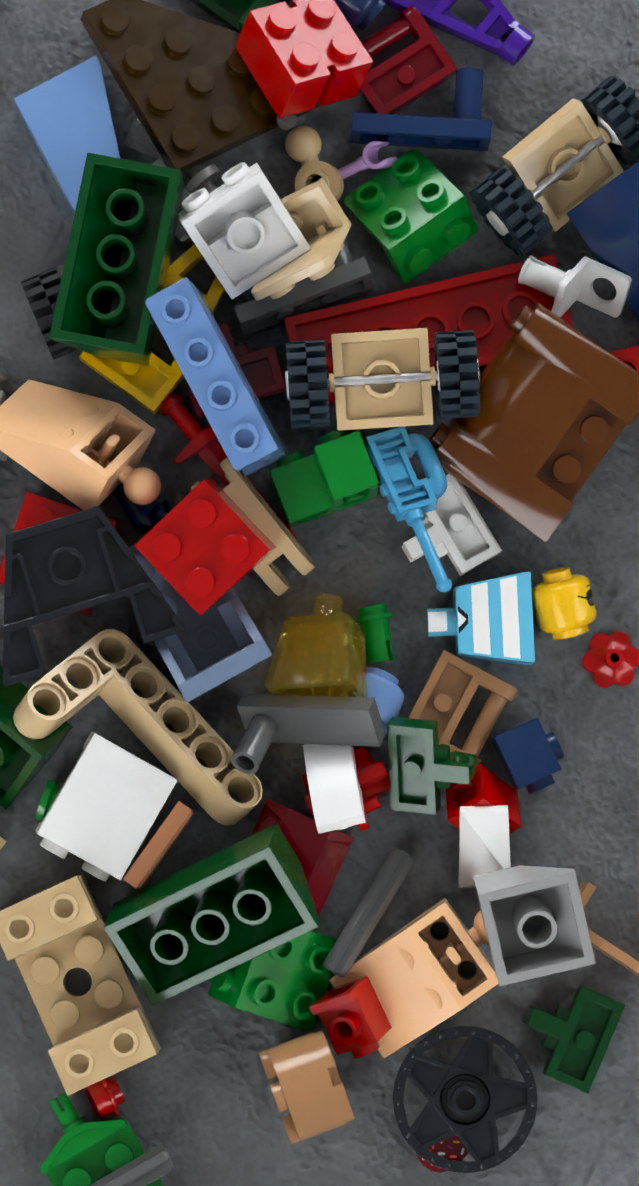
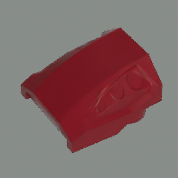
M266 799L251 836L276 823L278 824L302 864L317 916H319L354 838L338 830L319 834L314 819Z

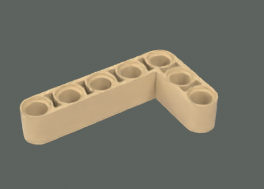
M105 629L96 634L33 684L14 711V725L22 735L33 740L43 739L99 695L216 822L226 826L237 824L262 798L263 789L258 777L254 773L246 774L240 772L232 764L234 751L192 705L186 702L180 692L131 639L121 631ZM100 653L109 657L112 663L103 659ZM67 679L75 681L81 689L73 687ZM132 688L139 690L144 698L134 693ZM34 705L41 706L43 709H45L48 716L39 713L35 709ZM164 722L170 724L175 729L176 733L170 731L165 726ZM196 757H199L203 761H205L208 768L201 765L196 759ZM229 792L235 794L238 797L240 803L232 799L229 795Z

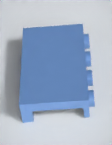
M185 277L147 298L145 304L232 467L237 471L242 470L245 477H249L278 459L287 456L288 454L200 290Z

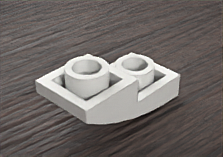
M304 744L306 773L318 833L342 830L350 826L366 823L353 746Z

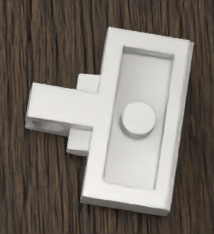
M447 474V489L443 496L437 499L436 509L424 513L425 520L423 523L439 559L448 555L457 572L462 576L500 554L502 549L463 484L452 475ZM416 536L404 542L403 546H401L410 563L424 556Z

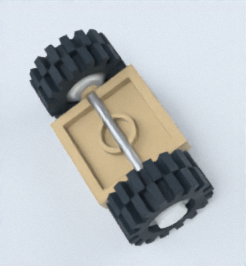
M615 76L608 77L581 101L574 98L571 99L502 156L511 171H507L504 167H499L470 191L471 200L477 206L478 213L486 219L484 222L488 227H492L495 231L494 234L498 239L501 238L506 247L511 248L515 254L524 256L553 231L556 232L570 220L566 214L624 172L617 159L620 158L622 163L625 165L629 164L630 166L639 161V99L635 96V91L630 86L626 87L624 81L621 79L617 80Z
M427 328L331 334L333 373H329V378H327L324 340L286 342L288 371H285L287 400H290L291 429L330 426L328 388H330V393L335 392L337 431L433 425L431 386H436L440 419L479 417L480 377L474 330L435 332V366L430 367Z

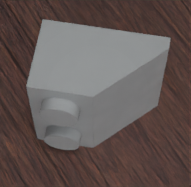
M519 865L473 876L499 986L596 964L574 869Z

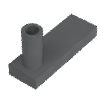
M344 240V247L339 251L334 262L335 267L327 275L314 281L307 278L297 282L291 291L280 298L271 299L270 296H267L258 301L253 299L235 306V315L243 338L247 339L284 324V318L325 309L373 290L372 273L365 256L353 260Z
M243 694L237 708L245 728V733L232 756V764L237 770L246 774L257 772L271 743L380 747L386 733L375 697Z

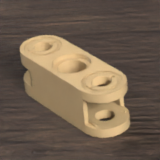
M227 457L220 463L221 468L226 474L225 477L230 482L223 491L276 546L254 570L272 592L280 597L290 588V585L273 561L284 554L291 564L304 576L311 572L316 565L261 494L245 477L244 473L241 470H235ZM197 481L193 486H191V490H193L200 483V481Z

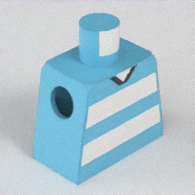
M522 572L457 586L453 590L454 608L427 609L428 637L455 636V650L458 657L517 665H532L535 662L531 572Z

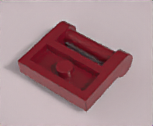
M414 5L401 11L399 19L361 42L372 58L410 33L417 39L416 42L368 72L359 93L375 114L393 115L456 75L458 68Z

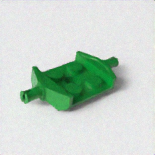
M66 1092L48 1102L64 1127L62 1128L63 1136L39 1168L43 1175L46 1173L52 1186H89L145 1154L126 1117H109L101 1120H85L84 1116L79 1118ZM159 1178V1179H157L156 1181L150 1183V1184L147 1185V1186H164V1185H163L162 1181H161L160 1178Z

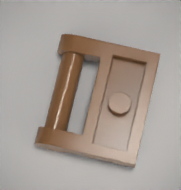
M443 650L408 718L438 721L439 745L450 746V752L458 751L475 754L477 767L481 763L478 756L506 702L512 703L518 689ZM480 686L489 691L490 694L462 748L459 749L450 744L449 741L476 689Z

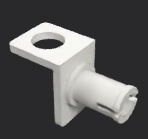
M530 256L525 261L518 279V283L554 297L551 312L560 318L575 301H579L612 317H619L632 282V278L629 275L586 256L573 269H569L567 272L544 263L534 256ZM606 278L611 281L616 289V297L612 300H604L598 297L593 289L594 280Z

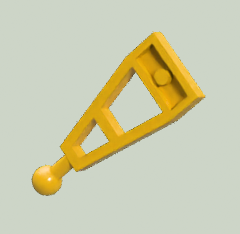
M195 244L168 267L164 289L182 280V277L204 258ZM215 277L207 295L202 293L213 315L226 291L217 277ZM85 351L79 356L80 361L154 415L160 409L163 400L173 392L184 377L175 359L172 365L169 366L152 352L148 366L102 358Z

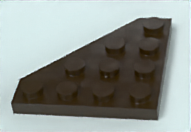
M107 0L82 12L80 19L168 168L179 169L183 173L279 127L276 120V112L235 48L240 35L239 32L144 0ZM319 101L317 102V104H316V106H315L314 109H316V108H318V107L321 106V104L319 103ZM312 110L296 114V116L300 117Z

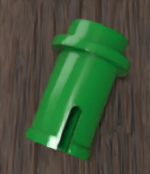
M386 604L358 608L359 617L355 618V623H360L366 664L395 660L396 656L393 651L388 618L392 617V612L387 613Z

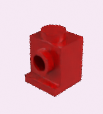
M368 976L329 989L310 1006L313 1016L319 1015L337 1055L351 1051L354 1059L364 1057L380 1047L378 1041L392 1028Z

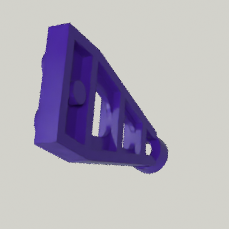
M383 0L388 6L399 11L414 5L427 24L497 56H501L512 66L518 63L525 55L536 37L513 18L500 0H479L488 10V15L479 26H470L451 14L450 8L457 0ZM510 33L504 43L500 41L504 34Z

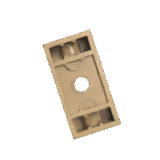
M84 875L75 876L0 911L1 947L8 961L15 958L53 1044L48 1053L67 1096L155 1056L161 1049L118 950L104 930L105 921ZM73 968H82L91 976V988L84 995H74L66 988V975Z

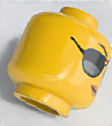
M569 567L556 568L542 573L543 581L532 588V605L538 628L543 632L552 633L553 639H567L588 632V624L593 622L597 615L589 579L584 575L571 574Z

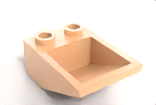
M28 379L0 405V450L82 510L99 506L121 483H123L125 495L135 504H150L159 496L161 481L156 472L146 467L136 468L156 430L121 404Z
M446 898L440 900L358 958L344 977L334 975L329 980L333 987H337L366 976L369 977L392 1027L378 1041L380 1045L378 1051L383 1058H386L456 1014L499 984L494 965L480 947L483 943L488 944L481 910L474 918L473 927L468 930ZM435 922H444L448 926L449 933L445 938L437 939L432 936L430 928ZM463 961L473 962L477 968L476 973L469 978L462 977L458 972L460 963Z

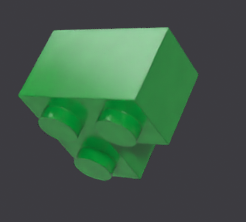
M347 430L332 431L320 437L321 444L314 447L313 455L304 458L302 452H296L276 461L278 468L270 470V478L289 528L297 527L377 497L379 481L359 430L348 434Z

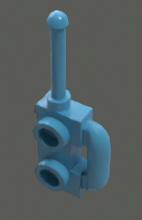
M397 427L366 437L365 447L380 480V492L383 497L387 496L389 501L387 506L390 514L395 515L397 522L405 520L408 526H412L437 583L436 588L440 592L449 591L452 587L451 579L447 578L423 523L425 520L424 513L436 509L437 499L442 497L447 489L446 474L429 439L421 434H408L405 427ZM413 455L417 456L426 478L417 479L409 461Z

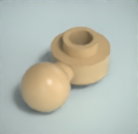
M309 126L295 127L288 133L285 140V149L289 157L302 165L295 178V191L310 185L314 177L321 176L338 202L344 189L343 177L336 167L319 161L318 155L321 151L322 142L318 132Z

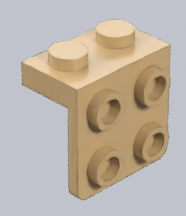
M323 178L281 199L311 249L254 285L251 294L256 301L270 296L271 299L280 298L291 291L295 283L307 277L312 281L320 279L335 267L334 262L339 251L344 247V240L352 224Z

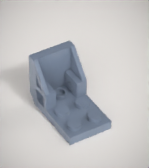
M134 545L129 547L136 560L184 624L185 631L154 640V643L186 702L195 699L272 656L260 632L233 588L208 612L200 616Z

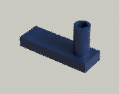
M471 67L456 70L454 118L352 112L350 143L368 144L372 141L390 142L388 146L488 151L491 140L492 120H481L484 71Z

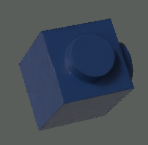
M538 717L491 739L515 790L526 787L528 793L532 794L555 783L551 774L562 770L558 760L564 758V754L554 733L545 734Z

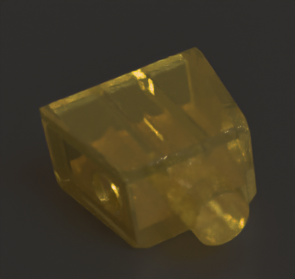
M333 594L317 595L315 597L313 615L291 616L284 622L265 682V686L273 695L367 697L365 636L350 615L342 612L343 600Z

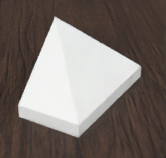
M508 805L460 806L458 883L459 888H475L473 876L511 868Z

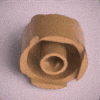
M323 1030L316 1033L311 1032L258 1052L268 1080L278 1077L279 1081L270 1084L279 1112L290 1111V1114L282 1117L291 1145L355 1120Z

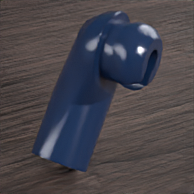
M123 483L113 491L132 525L138 528L151 530L176 506L169 500H164L163 502L153 501L146 505L135 504L125 495Z

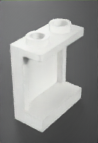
M91 731L83 745L84 750L42 823L38 824L35 831L43 837L40 846L51 853L65 859L67 853L70 852L85 860L81 868L96 878L106 882L111 875L121 881L178 780Z

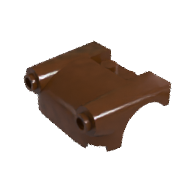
M537 303L532 309L526 305L520 309L508 328L513 332L506 338L480 375L479 417L451 418L448 425L441 423L437 427L429 441L433 445L444 471L547 542L573 506L572 500L624 427L627 424L630 425L639 413V373L543 305Z

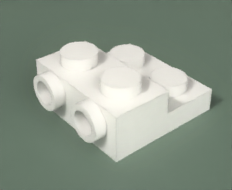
M245 162L235 165L223 174V185L211 193H208L206 188L193 192L183 200L182 205L185 209L178 213L181 224L231 299L239 296L311 249L258 163L251 167H248Z

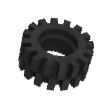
M56 267L21 281L30 307L53 359L79 350L49 338L61 282Z

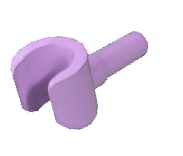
M369 142L363 150V156L338 169L343 179L368 168L386 169L393 166L397 157L386 158L381 162L378 160L379 149L387 146L390 142Z

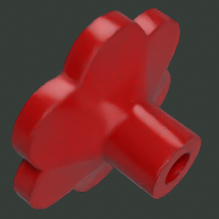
M620 631L610 636L603 633L594 635L589 642L590 651L586 652L582 658L583 668L593 673V680L599 687L608 688L614 683L619 686L630 684L634 679V669L639 666V650L631 646L630 637ZM612 654L617 656V662L611 661L610 656Z

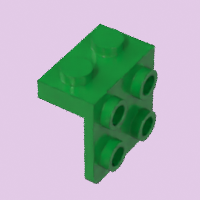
M416 149L409 150L395 161L393 166L378 172L349 193L344 199L348 211L382 245L394 273L404 284L427 270L433 263L455 247L463 244L469 237L479 231L465 196Z
M313 931L302 934L212 977L208 996L236 1009L302 1030H310L315 1025L318 1014L313 1016L310 1006L327 991L329 980L333 973L323 965L324 960L337 940Z

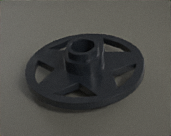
M454 1026L436 1031L425 1037L407 1054L397 1072L394 1083V1113L404 1139L421 1158L447 1171L458 1173L480 1172L503 1163L523 1145L533 1127L537 1112V1087L526 1059L507 1039L495 1032L480 1027ZM467 1037L452 1065L422 1055L426 1050L443 1040ZM493 1043L514 1060L523 1076L524 1082L493 1076ZM407 1077L429 1100L411 1127H409L403 1104ZM526 1109L518 1132L499 1151L496 1119ZM457 1135L475 1161L449 1160L431 1152L427 1148Z

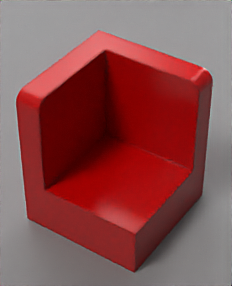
M480 764L476 767L477 772L470 784L451 783L450 788H446L448 822L459 829L460 806L508 805L509 834L521 827L517 791L484 765Z

